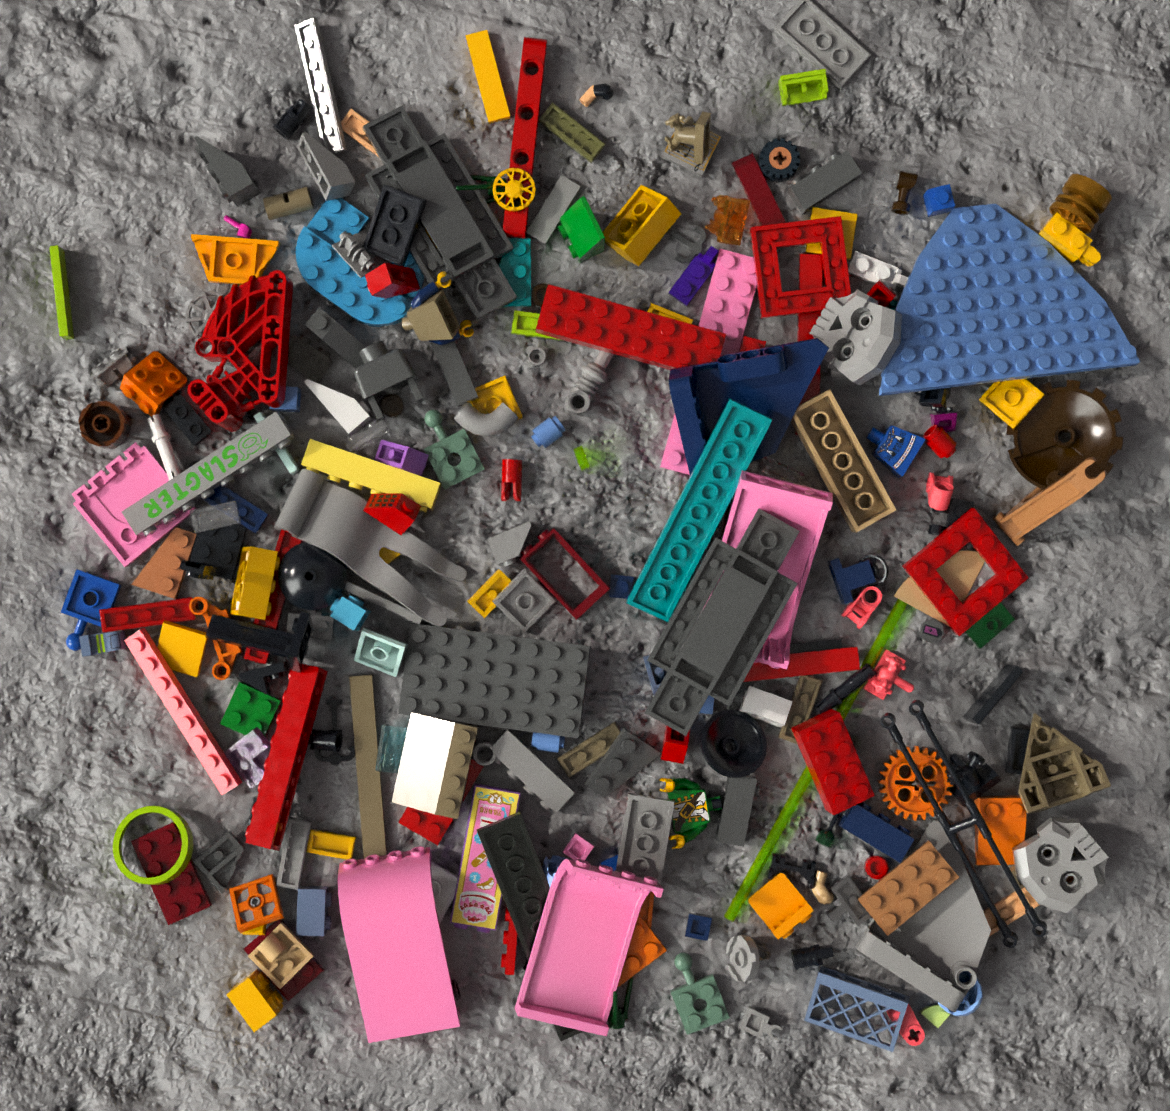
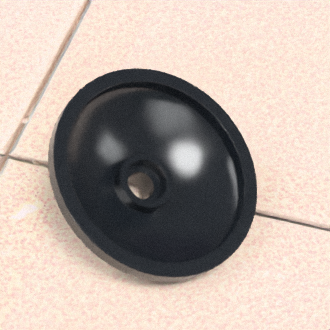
M303 542L291 548L282 558L278 569V583L285 598L296 607L304 610H320L332 605L344 592L347 583L346 565L334 555L319 547ZM309 571L314 574V578L311 581L306 578V574Z
M739 710L718 712L705 723L701 732L700 745L702 754L709 766L723 776L730 778L746 777L755 772L765 759L767 741L760 724L745 712ZM726 744L730 745L731 751L726 749Z

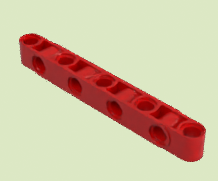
M524 37L509 168L522 169L532 177L547 39ZM530 67H535L538 69V72L530 75L526 70ZM526 111L533 114V117L529 120L521 117ZM520 156L528 158V162L524 165L518 164L516 160ZM514 172L513 180L519 181L521 174ZM528 179L521 183L523 188L531 185ZM523 191L522 197L529 200L530 193ZM506 196V203H505V205H506V204L509 202V200H510V198H508L507 196ZM529 206L521 211L505 210L503 231L507 237L525 239Z

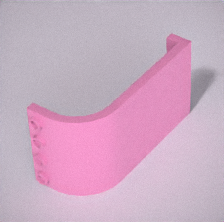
M742 470L722 541L736 549L758 509L767 512L800 531L778 570V573L798 584L754 663L768 664L776 669H787L796 614L828 510H831L833 504V493Z
M418 846L404 852L396 850L385 856L374 854L359 860L352 858L339 864L338 898L341 921L368 1043L460 1027L459 1007L456 1005L435 904L430 847Z
M565 859L559 865L548 892L515 1010L520 1017L607 1037L609 1030L607 1020L613 1003V992L616 991L641 906L651 891L656 897L661 898L664 889L658 883V880L653 877L644 876V878H641L629 871L622 870V872H617L605 865L597 867L590 865L591 863L585 860L577 859L573 861Z

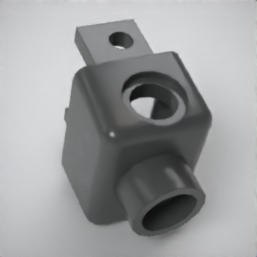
M379 341L359 352L364 364L354 370V377L364 401L370 403L379 422L385 420V416L377 399L390 394L398 395L408 384L417 402L425 401L416 383L418 377L402 350L395 349L389 352L384 341Z

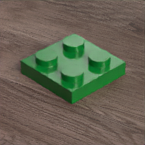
M239 682L220 724L262 743L282 700Z

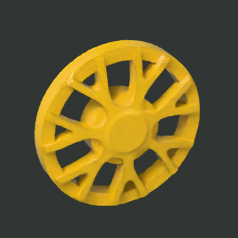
M509 168L499 173L495 178L493 196L497 204L503 209L521 211L527 208L534 199L535 183L526 171L519 168ZM514 172L521 174L519 181L513 180ZM505 174H507L511 180L508 183H505L501 179V177ZM528 179L531 185L523 188L521 183ZM496 186H505V192H496ZM523 191L531 194L529 200L522 197ZM505 195L510 198L506 205L500 201ZM519 198L521 206L514 207L513 200Z

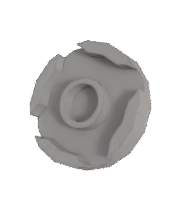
M748 935L733 936L727 944L726 955H730L731 963L727 964V968L731 976L738 982L753 980L758 973V969L765 968L771 958L770 951L763 946L756 945L754 940Z

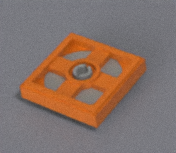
M273 874L229 889L237 929L240 933L284 918Z

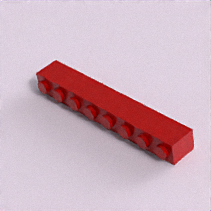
M302 664L301 673L292 671V669L289 671L288 687L283 693L282 709L277 715V727L270 741L271 749L269 757L266 758L264 763L265 771L263 779L258 785L259 793L257 801L252 807V819L246 829L245 843L280 851L328 672L320 667Z

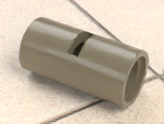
M308 187L263 198L269 220L314 209Z

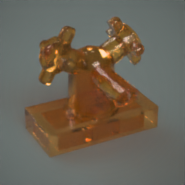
M727 195L712 197L711 201L714 202V206H717V210L714 212V220L710 219V224H706L705 229L717 236V242L740 246L751 200Z

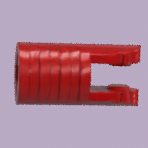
M502 460V501H507L510 497V483H513V499L521 501L523 460Z

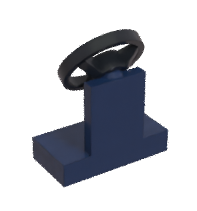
M876 554L867 555L858 564L842 568L839 558L827 561L841 604L853 602L850 590L865 585L878 586L885 582L889 573L886 561ZM868 557H872L871 562H869V560H864ZM876 558L884 566V577L879 574ZM875 578L880 581L879 583H873L876 582Z

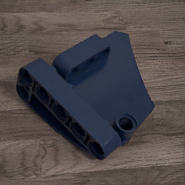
M815 338L727 354L719 357L717 361L670 369L669 389L689 474L691 475L730 398L772 418V422L751 462L776 453L829 347L820 339Z

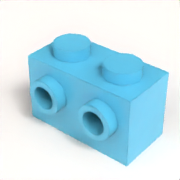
M351 595L349 597L342 596L341 599L337 598L332 604L330 610L333 612L330 617L354 631H359L371 611L363 606L364 601Z

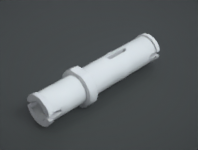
M156 414L153 415V420L151 417L147 418V422L153 434L152 441L157 445L170 481L179 475L181 470L169 440L171 436L166 432L161 415Z

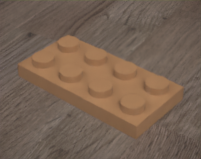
M928 840L858 897L857 900L885 934L889 936L957 880L959 876Z

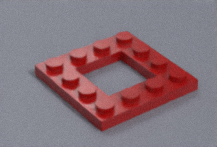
M841 216L750 227L761 319L821 312L826 308L825 305L830 297L836 299L851 294ZM820 243L826 287L782 292L777 248Z
M975 508L969 509L902 566L957 636H961L1029 578ZM970 542L995 575L961 602L936 569Z

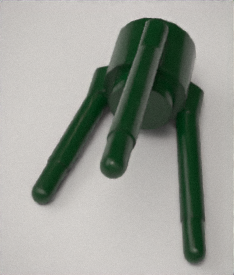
M470 175L473 180L487 181V184L456 186V190L487 189L488 196H493V183L497 176ZM496 186V192H505V186ZM494 196L485 199L487 204L496 202Z
M632 977L628 981L623 1011L622 1007H618L617 991L613 992V1007H611L607 1020L609 1029L625 1027L633 984Z

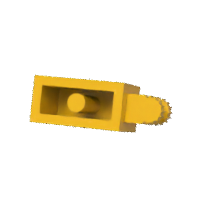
M1055 213L1039 231L1038 234L1071 263L1079 260L1085 266L1091 267L1101 259V253L1097 252L1090 245L1093 240L1072 223L1060 217L1059 213Z

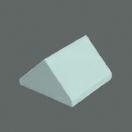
M363 628L354 661L396 677L406 654L408 643L372 629Z

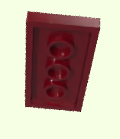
M174 822L131 841L147 878L157 877L169 871L177 862L182 848L181 834ZM190 859L185 870L172 881L160 885H150L168 925L212 905L192 859Z

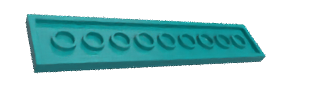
M731 398L729 399L626 600L627 604L666 622L669 621L737 489L741 471L747 470L772 422V418Z

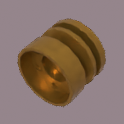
M1072 174L1062 188L1063 194H1059L1056 197V202L1052 203L1049 210L1052 216L1055 213H1059L1060 217L1072 223L1084 234H1089L1093 230L1094 224L1099 220L1098 214H1102L1106 210L1112 197L1108 190L1096 181L1083 175Z

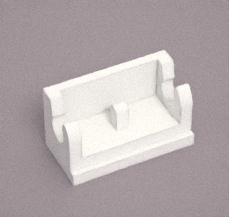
M749 686L744 694L739 711L749 714L754 719L782 728L786 723L793 701Z

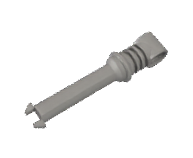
M638 296L633 302L629 301L626 306L640 310L639 303L642 298ZM599 351L594 362L582 366V377L578 378L580 382L575 383L577 387L572 388L565 400V406L570 413L580 414L589 408L593 399L591 395L595 396L596 394L594 390L598 391L599 388L597 386H601V384L607 381L605 378L607 375L605 368L614 354ZM574 396H578L583 400V405L580 409L572 405Z

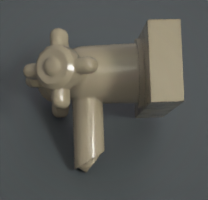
M702 111L695 127H692L694 120L690 116L685 118V116H681L679 113L671 116L669 120L665 121L666 126L670 125L671 128L674 127L675 129L674 138L665 137L669 151L678 150L683 152L684 148L680 145L681 143L693 145L694 163L703 164L710 147L711 113Z

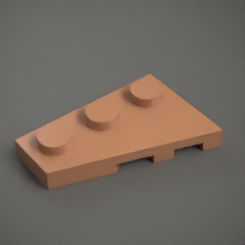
M175 527L131 585L177 599L186 573L185 570L180 569L182 560L190 561L197 534Z

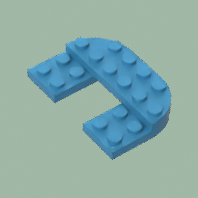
M342 198L325 201L307 227H303L297 240L296 261L301 275L313 290L362 324L381 327L402 322V318L407 317L411 301L422 289L425 278L411 253L409 252L404 267L414 269L420 289L390 298L372 296L367 287L366 277L360 278L332 247V244L341 240L339 238L341 233L346 231L352 235L358 234L364 229L370 218Z

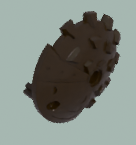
M1067 380V387L1052 388L1051 382L1040 385L1038 389L1045 394L1042 400L1014 430L1007 426L1006 435H1014L1015 448L1008 450L1010 459L1020 475L1032 485L1044 490L1089 457H1094L1096 461L1086 468L1088 476L1097 477L1104 470H1106V476L1110 473L1114 465L1108 461L1114 449L1122 450L1123 437H1116L1115 423L1122 420L1117 409L1110 412L1102 402L1107 395L1098 388H1095L1093 393L1079 389L1081 381ZM1063 433H1069L1071 439L1069 442L1062 443L1059 441V436Z

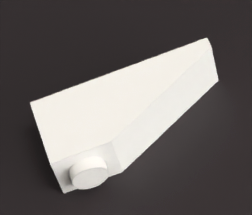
M309 379L304 381L349 435L352 436L372 419L368 414L371 410L363 401L358 403L354 398Z

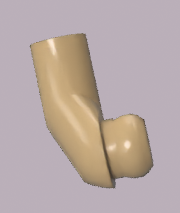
M816 870L812 892L821 904H831L834 900V895L825 887L828 873Z

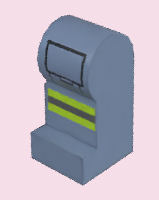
M124 630L79 636L82 657L127 649V645L124 642L126 639Z

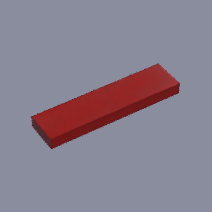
M193 597L100 609L102 633L162 625L165 620L173 623L196 620L195 614L189 608Z

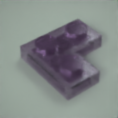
M258 727L250 731L224 752L250 789L259 784L263 779L265 771L257 756L270 747V743Z

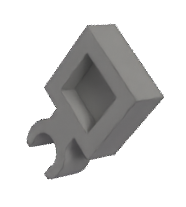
M748 1006L739 1025L741 1030L758 1038H761L764 1032L772 1040H778L777 1036L771 1034L774 1028L782 1031V1027L779 1024L768 1023L769 1015Z

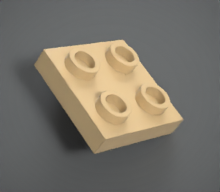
M283 922L248 955L279 989L314 956L313 952Z

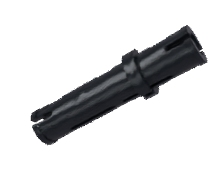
M867 662L835 689L832 688L825 698L814 705L817 708L816 710L821 714L833 709L838 704H843L844 699L877 674L874 668Z

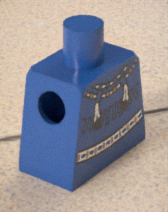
M892 425L886 429L885 433L873 427L866 439L877 445L872 455L898 478L904 476L926 440Z

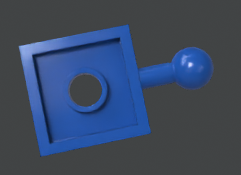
M76 569L61 613L78 618L74 633L68 635L66 639V645L70 650L78 651L81 649L79 636L83 635L87 622L101 627L99 610L114 607L121 584ZM89 592H93L97 596V601L93 605L87 604L85 599Z

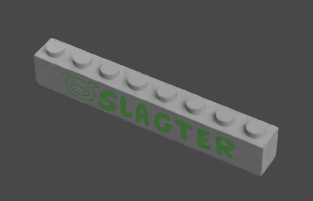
M274 412L123 510L122 514L136 535H145L147 537L156 532V527L161 523L168 524L176 519L175 514L181 510L186 512L196 505L194 502L201 497L204 500L215 493L214 489L218 486L225 487L233 482V477L238 473L245 474L253 469L252 464L258 460L263 462L273 455L271 452L275 449L280 448L281 450L292 443L291 439L295 435L282 414Z

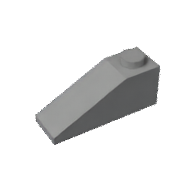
M307 132L302 133L297 148L324 199L328 201L350 196L355 185V178L347 165Z

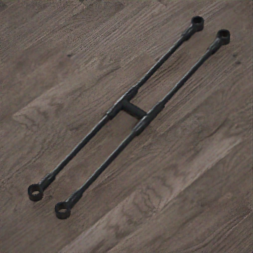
M920 700L912 701L909 706V712L916 716L923 730H926L971 814V817L952 825L944 811L940 809L902 741L903 737L895 725V716L892 713H885L880 720L882 727L888 729L894 742L899 745L922 786L947 837L955 850L960 854L993 913L996 924L1004 937V945L1008 948L1015 947L1018 936L1016 933L1011 932L1004 918H1001L956 834L974 825H977L983 838L987 839L1025 907V913L1033 925V934L1037 937L1044 936L1047 931V924L1039 919L1037 913L1024 896L995 844L992 833L973 799L969 797L932 731L931 724L923 711V702ZM913 705H918L920 710H914ZM884 718H889L892 723H886ZM1040 926L1043 928V930L1039 931L1036 929V927ZM1007 938L1014 939V942L1008 941Z

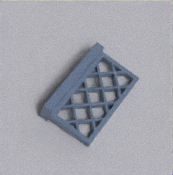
M821 966L804 1021L893 1052L910 996ZM820 984L830 987L833 995L822 999L818 992ZM845 993L850 994L856 1003L844 1007L839 996ZM836 999L841 1010L830 1014L825 1003ZM867 1001L873 1002L878 1010L867 1015L861 1004ZM821 1005L827 1015L822 1019L812 1017L811 1013L814 1008ZM858 1006L863 1017L852 1022L847 1011ZM889 1009L900 1012L899 1018L889 1023L884 1014ZM844 1013L849 1024L840 1027L836 1025L833 1017ZM880 1014L886 1025L875 1030L869 1019ZM866 1021L871 1032L865 1035L860 1034L855 1025ZM894 1025H896L895 1031L892 1029ZM888 1029L892 1035L891 1044L881 1041L877 1033Z

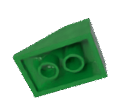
M583 196L560 217L561 225L558 226L563 239L567 237L571 244L568 246L572 258H577L579 263L604 252L605 237L585 196Z

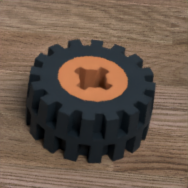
M777 138L773 139V141L766 143L761 150L758 164L764 173V177L770 178V181H787L790 177H793L799 167L800 152L797 151L796 145L793 146L790 140L787 142L784 138L777 140Z

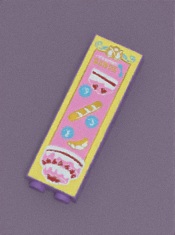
M474 783L450 916V923H454L456 928L467 929L468 926L477 927V931L484 933L496 930L502 894L477 829L517 813L520 791Z

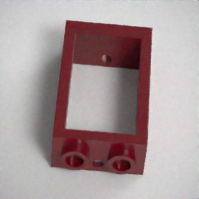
M547 528L538 536L540 541L534 547L530 544L521 552L523 557L520 560L577 620L610 588L554 528L551 531ZM553 537L599 585L575 609L529 561Z

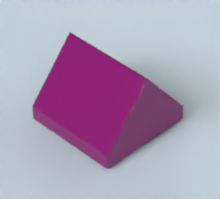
M957 412L930 414L932 426L937 424L939 427H943L946 432L956 431Z

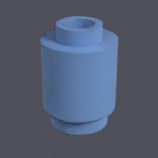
M554 416L532 430L534 435L531 438L538 447L543 445L544 448H547L562 437V433L566 430L558 418Z
M533 732L531 747L537 748L538 751L559 753V748L564 749L565 736Z

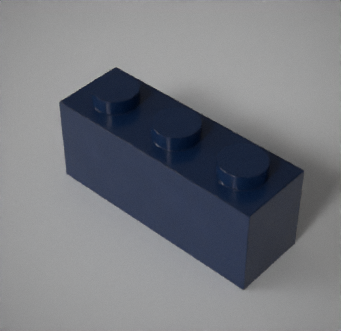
M863 802L846 810L838 824L840 827L901 863L915 840L909 836L911 831L901 825L895 828L889 824L891 819L881 813L878 816L870 812L871 807Z

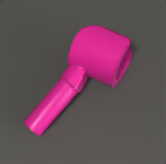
M227 215L224 217L226 222L239 229L237 232L238 237L250 239L252 234L251 228L236 222Z

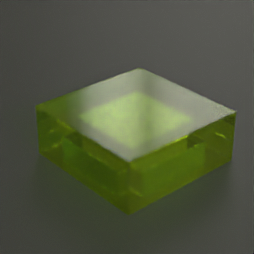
M583 447L574 448L573 451L581 472L590 469Z

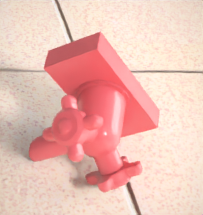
M885 649L874 667V671L877 674L866 681L862 689L881 700H884L887 694H892L893 691L890 688L893 684L907 692H912L914 685L898 676L901 669L906 670L907 667L904 665L906 660Z

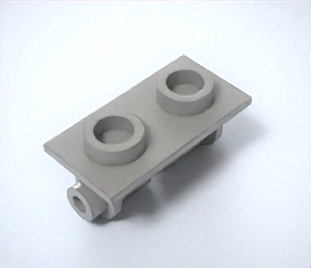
M119 347L109 355L111 358L105 364L100 362L92 369L91 380L93 381L97 378L96 384L101 389L104 387L108 388L119 378L114 370L118 369L123 375L135 365L134 362L137 359L132 354H126L128 352L127 347H124L122 350Z

